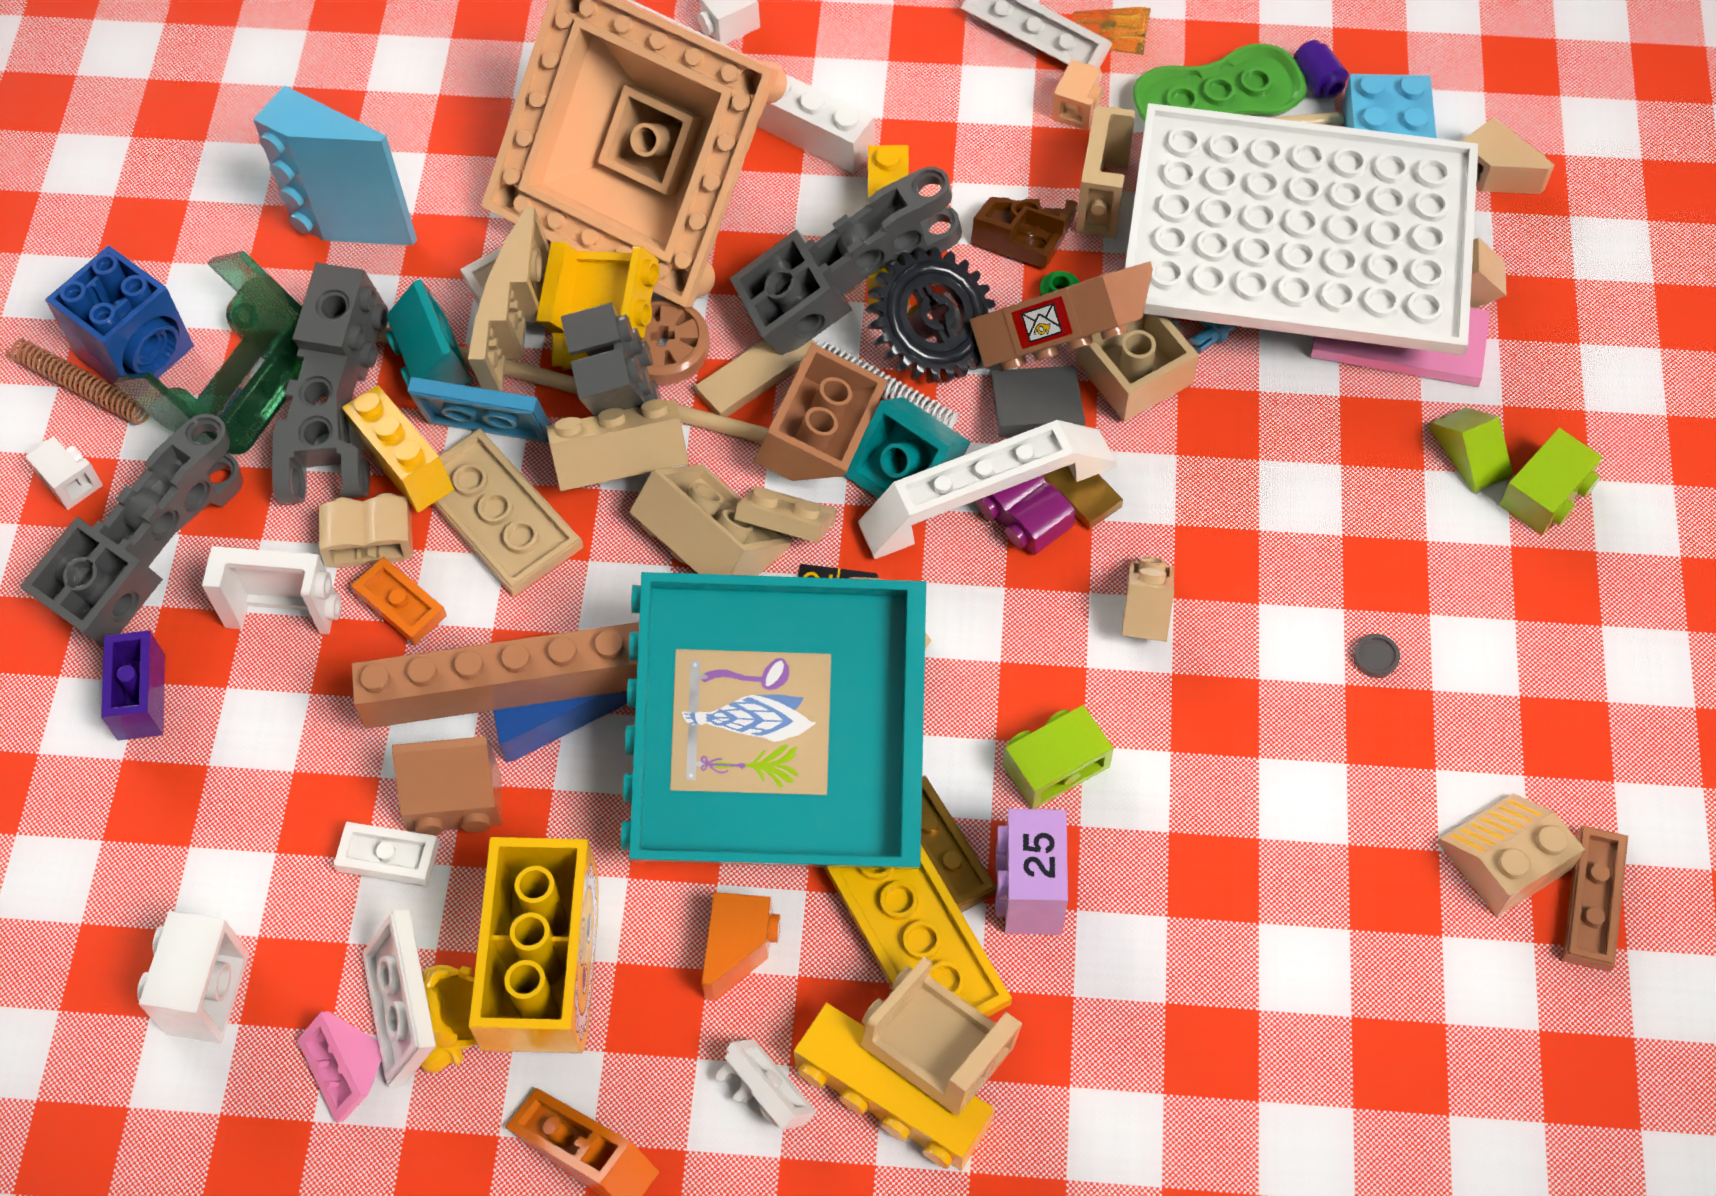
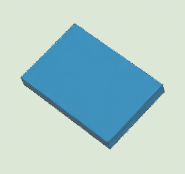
M416 377L410 378L407 391L429 424L471 431L481 428L484 433L544 443L549 442L546 426L551 424L537 397Z

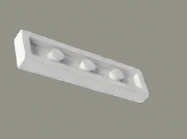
M965 0L961 6L967 13L1066 65H1069L1072 59L1100 68L1113 44L1108 39L1032 0Z

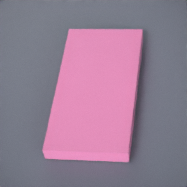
M1470 307L1468 347L1465 355L1314 336L1310 357L1479 387L1482 380L1490 311Z

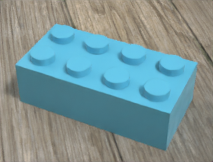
M1350 74L1342 103L1344 127L1437 138L1430 75Z

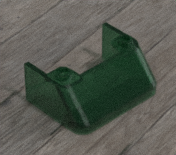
M244 250L213 257L207 263L237 292L227 306L226 318L230 328L242 341L200 396L196 399L183 388H167L149 371L118 376L114 381L115 385L159 424L173 432H176L194 416L212 414L219 417L224 422L230 439V446L226 452L228 455L243 454L254 445L288 399L285 396L289 379L298 380L304 361L297 357L299 348L293 341L302 306ZM203 432L195 438V442L202 445L209 444L215 440L217 433Z

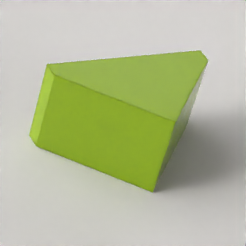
M1466 407L1429 424V429L1473 493L1511 478L1513 472L1499 416Z

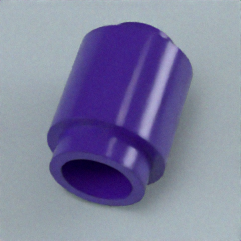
M1310 40L1297 49L1293 58L1304 74L1306 85L1316 98H1333L1344 90L1349 73L1327 44L1320 43L1318 40Z

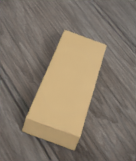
M811 339L799 349L781 355L763 340L696 384L695 393L714 414L728 417L798 370L811 343L816 344V342Z

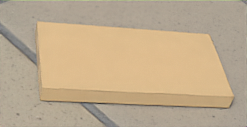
M481 428L439 455L455 490L432 505L513 597L584 548L581 538Z

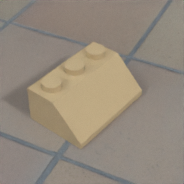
M653 399L643 403L640 407L626 410L610 408L600 412L597 416L583 419L567 417L557 421L554 425L546 426L560 491L649 473L656 469L689 464L675 399L669 401Z
M703 464L652 470L629 511L641 522V527L645 532L659 538L671 549V554L675 559L689 565L698 574L758 576L785 553L792 544V541L780 532L735 520L737 503L742 498Z

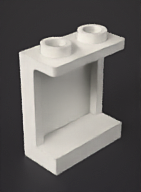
M212 546L202 587L225 628L243 629L248 606L309 611L319 634H330L332 621L338 620L340 616L341 596L335 592L331 574L326 572L319 554Z

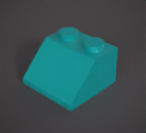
M421 279L414 281L386 315L392 329L386 333V336L396 356L400 354L403 356L406 366L400 370L407 386H409L411 377L458 385H466L473 380L444 310Z
M904 397L880 401L845 476L879 499L893 482L963 456L971 441Z

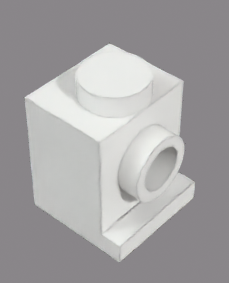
M55 436L43 441L35 450L25 456L38 478L67 511L103 486L90 462L83 458L73 445L65 449Z

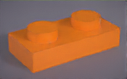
M384 556L351 585L355 595L414 645L447 616L441 604Z

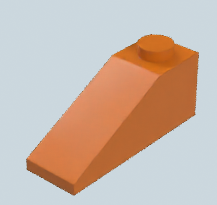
M535 1088L505 1127L510 1133L599 1196H643L660 1173L630 1140L538 1088Z

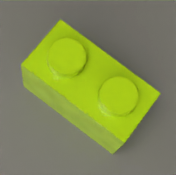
M1558 428L1509 482L1499 506L1543 535L1553 523L1561 526L1567 520L1576 506L1572 502L1578 495L1586 498L1601 478L1595 472L1603 457L1561 428Z
M1082 705L1071 712L1068 709L1057 712L1047 721L1045 726L1032 733L1027 730L1014 736L1008 742L1007 747H1005L1003 767L1031 809H1036L1108 769L1111 765L1114 748L1086 707Z

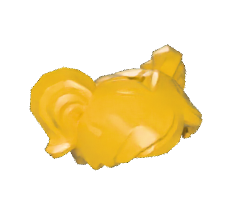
M436 965L424 969L422 972L436 1044L434 1050L420 1065L428 1073L436 1074L450 1063L459 1066L464 1061L462 1050L477 1044L469 1028L474 978L471 977L472 967L462 966L460 969H456L448 965Z

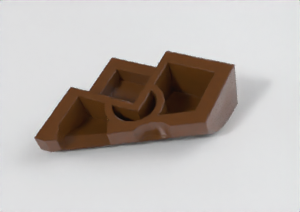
M989 197L973 218L971 244L1046 269L1075 217L1078 202L1066 200L1065 208H1042L1040 199L1012 200L1005 197Z

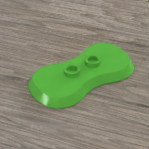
M1249 44L1234 50L1213 63L1200 66L1170 65L1151 69L1137 79L1133 87V99L1136 109L1144 122L1146 121L1148 103L1257 117H1275L1286 113L1303 101L1307 86L1304 74L1296 60L1283 48L1271 44Z

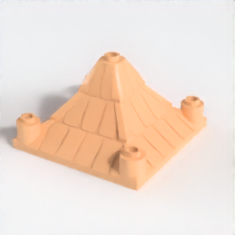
M549 0L481 207L515 224L526 207H535L546 239L555 242H567L577 251L632 253L633 246H643L658 259L659 279L653 287V292L685 308L692 307L697 297L705 296L714 286V269L710 262L707 261L709 254L714 246L721 221L725 216L732 197V191L743 167L744 159L750 148L759 118H761L765 104L775 103L784 95L787 87L786 74L782 67L775 62L755 60L626 0Z

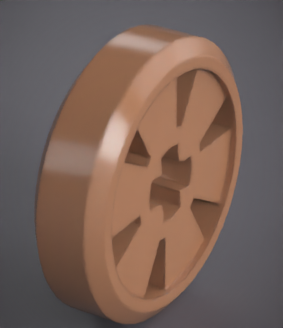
M668 299L651 301L652 318L646 326L644 339H641V341L648 343L653 365L647 367L650 380H655L657 385L681 382L694 375L704 365L708 357L710 340L707 324L702 315L693 307L685 308ZM661 338H669L666 346H658Z

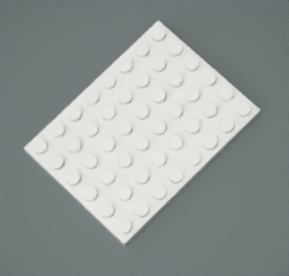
M1148 103L1125 268L1151 261L1153 271L1143 314L1465 355L1469 336L1478 143Z

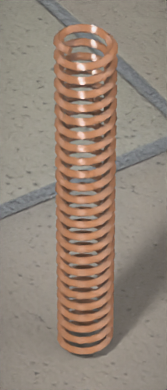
M19 338L14 342L11 354L9 349H6L8 358L23 364L25 367L44 375V377L65 386V388L73 392L75 391V393L80 394L82 397L94 403L96 402V404L115 414L117 413V415L128 419V421L136 425L145 422L151 414V410H148L145 417L137 421L146 411V402L144 400L141 401L140 398H135L134 395H130L122 389L119 390V387H114L113 384H109L101 378L99 379L98 376H93L92 373L72 365L71 362H67L65 359L62 360L61 357H57L44 348L41 349L40 346H36V344L31 343L29 340L26 341L25 338ZM22 341V343L19 345L17 349L16 355H14V351L17 344ZM141 404H142V405H143L142 411H141L140 414L135 418L134 416L138 413V411L140 410Z

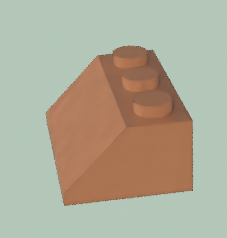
M811 343L753 462L791 481L844 476L888 380Z

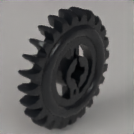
M920 247L913 251L912 256L908 252H901L897 257V261L890 260L884 265V269L888 273L880 272L874 277V281L883 287H873L868 291V296L879 300V302L870 304L866 307L865 311L877 314L879 318L869 323L867 328L870 330L880 329L883 332L873 342V345L889 344L890 347L883 356V360H888L898 355L900 359L896 372H900L909 365H912L911 380L919 378L926 370V383L931 384L935 382L939 374L941 375L942 382L948 383L953 379L954 373L957 378H963L968 373V367L976 369L980 366L979 356L981 357L969 319L987 314L988 310L996 306V303L992 299H985L984 295L990 290V287L987 284L979 285L977 283L981 273L979 271L971 274L967 272L969 262L966 259L956 264L955 254L952 251L946 253L943 258L940 250L936 247L930 249L928 254ZM930 285L942 288L950 293L956 301L960 312V327L956 335L950 326L955 319L953 303L945 295L933 293ZM913 293L917 303L907 313L908 300ZM931 314L933 319L930 320L927 315ZM935 336L938 343L928 342L925 339Z

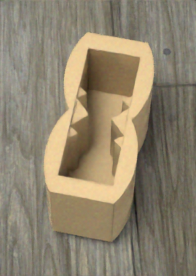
M383 493L365 501L341 497L319 505V551L325 566L334 568L354 567L368 562L377 563L383 556L391 563L413 558L412 513L407 497Z

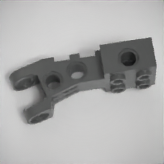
M937 167L919 169L879 189L867 198L868 205L850 218L846 214L832 224L835 229L816 243L812 239L808 241L796 229L730 277L761 337L781 355L799 349L852 311L844 295L872 274L883 269L888 261H897V257L901 252H908L912 255L913 251L920 247L928 254L930 249L936 247L943 253L955 246L961 239L962 228L957 212L952 207L946 208L951 202L953 195L948 175ZM929 184H937L941 187L940 191L934 196L924 197L919 194L920 190ZM937 222H948L951 224L949 230L943 234H933L929 231L931 226Z
M315 263L293 335V341L299 348L297 357L304 361L298 380L289 379L285 396L292 399L286 420L278 418L273 432L272 483L276 500L280 505L303 503L305 501L307 467L341 464L343 489H339L341 496L351 499L368 496L370 463L357 447L350 444L349 421L342 409V406L351 402L357 380L365 382L369 368L374 367L377 360L378 350L376 342L380 330L385 329L388 322L386 317L388 307L365 270ZM329 395L324 403L315 405L320 397ZM329 434L325 442L314 445L320 436Z
M201 414L194 416L183 424L151 454L144 463L147 469L131 488L126 485L116 498L119 502L105 521L102 523L98 520L92 527L79 517H76L21 584L20 588L102 647H104V635L120 634L163 580L149 566L173 535L210 503L223 507L242 487L243 477L238 462L233 456L226 454L230 446V439L224 422L215 415ZM203 432L217 433L215 440L209 444L202 445L194 442L195 438ZM218 470L231 472L229 478L224 482L213 483L209 478L212 473Z

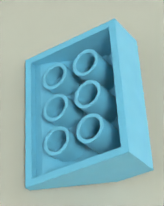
M284 85L255 116L253 121L260 137L259 142L264 148L269 161V169L278 185L279 196L287 209L290 224L300 233L305 235L310 233L324 241L413 246L417 241V237L386 135Z

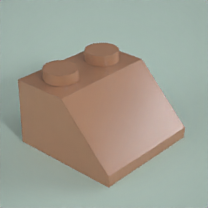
M487 736L392 745L400 812L409 832L437 836L445 830L463 829L467 832L476 833L486 831L490 826L502 825L501 772Z

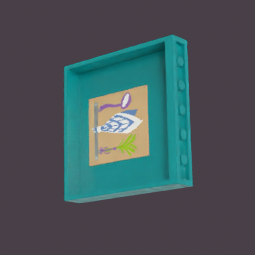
M641 572V585H632L631 613H640L639 632H630L629 660H638L637 679H628L627 707H636L635 726H626L625 755H634L633 774H624L623 802L632 803L631 822H622L621 850L629 851V859L632 862L918 870L921 862L927 581Z

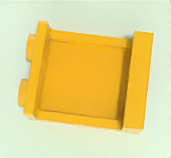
M551 241L536 322L552 333H563L561 316L612 302L621 316L627 314L632 329L637 328L641 339H644L646 326L652 318L651 298L653 287L659 279L658 259L643 246H633L632 253L577 251L567 242Z

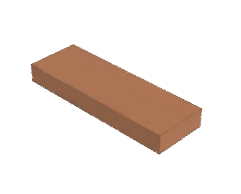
M1581 825L1577 830L1576 838L1586 850L1572 868L1562 961L1611 972L1615 967L1628 835Z

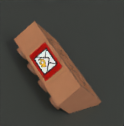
M1151 261L1104 274L969 319L984 368L1001 363L1002 369L1005 371L1027 364L1025 355L1031 353L1034 354L1035 361L1059 354L1058 345L1063 343L1067 344L1069 351L1092 344L1094 342L1091 335L1098 332L1101 333L1102 340L1127 333L1126 324L1143 317L1153 271Z

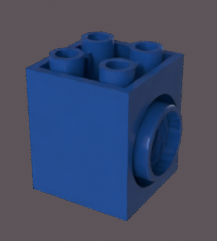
M110 245L105 247L45 299L76 357L115 387H119V390L122 389L124 392L134 395L135 398L194 347L167 287Z

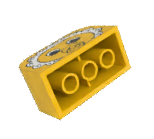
M490 837L469 1028L481 1051L583 1053L589 1029L599 911L598 873L588 839Z

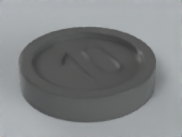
M1370 634L1358 641L1353 654L1354 663L1363 674L1369 677H1387L1396 670L1400 661V651L1396 643L1389 637L1381 634Z

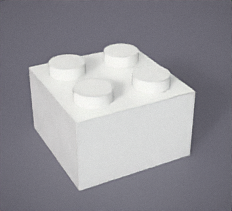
M168 911L164 926H160L154 935V957L149 972H145L139 981L137 990L138 1004L166 1035L222 1044L249 951L225 919Z

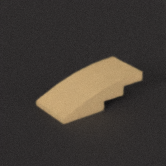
M526 207L506 238L486 281L475 316L468 361L483 389L503 392L506 359H523L526 322H536L550 247L535 207Z

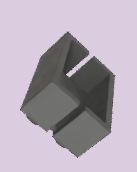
M611 302L561 316L569 354L572 356L586 352L589 356L571 361L579 400L594 416L599 415L600 412L606 409L620 408L626 410L640 407L649 400L661 399L658 385L655 380H650L647 370L648 366L653 365L648 343L641 341L637 328L632 329L627 314L621 316Z

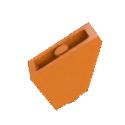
M714 892L702 978L705 1000H716L768 959L770 942L778 943L781 925V915L773 914L771 897Z

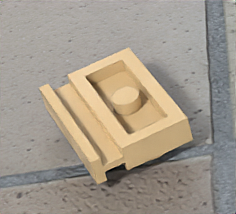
M755 486L753 492L750 491L737 503L734 519L818 543L829 531L830 526H834L838 509Z

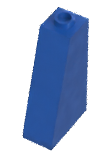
M627 691L493 710L498 740L505 761H515L626 705Z

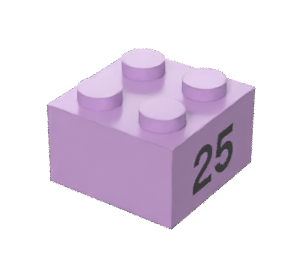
M1008 808L1007 825L998 826L995 857L996 872H998L996 917H1005V934L1062 935L1068 903L1066 810Z

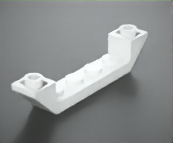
M1055 420L893 482L863 515L858 524L875 560L914 545L912 525L1065 466L1069 467L1076 482L1115 468L1117 463L1099 429Z

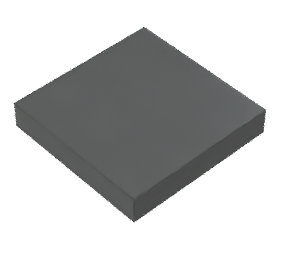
M1075 366L991 371V384L999 437H1013L1055 420L1085 426V416Z

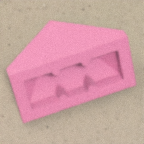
M329 1011L321 1012L301 1034L297 1042L335 1122L338 1123L343 1122L369 1094L382 1059L378 1040Z

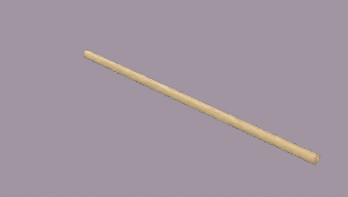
M385 327L384 330H380L377 341L390 345L386 333L392 329ZM458 346L466 365L471 366L468 361L469 348ZM506 359L505 376L578 395L574 376ZM676 404L681 423L760 444H762L769 430L766 427Z

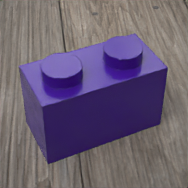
M150 630L104 635L101 718L118 741L162 736L164 729V652Z

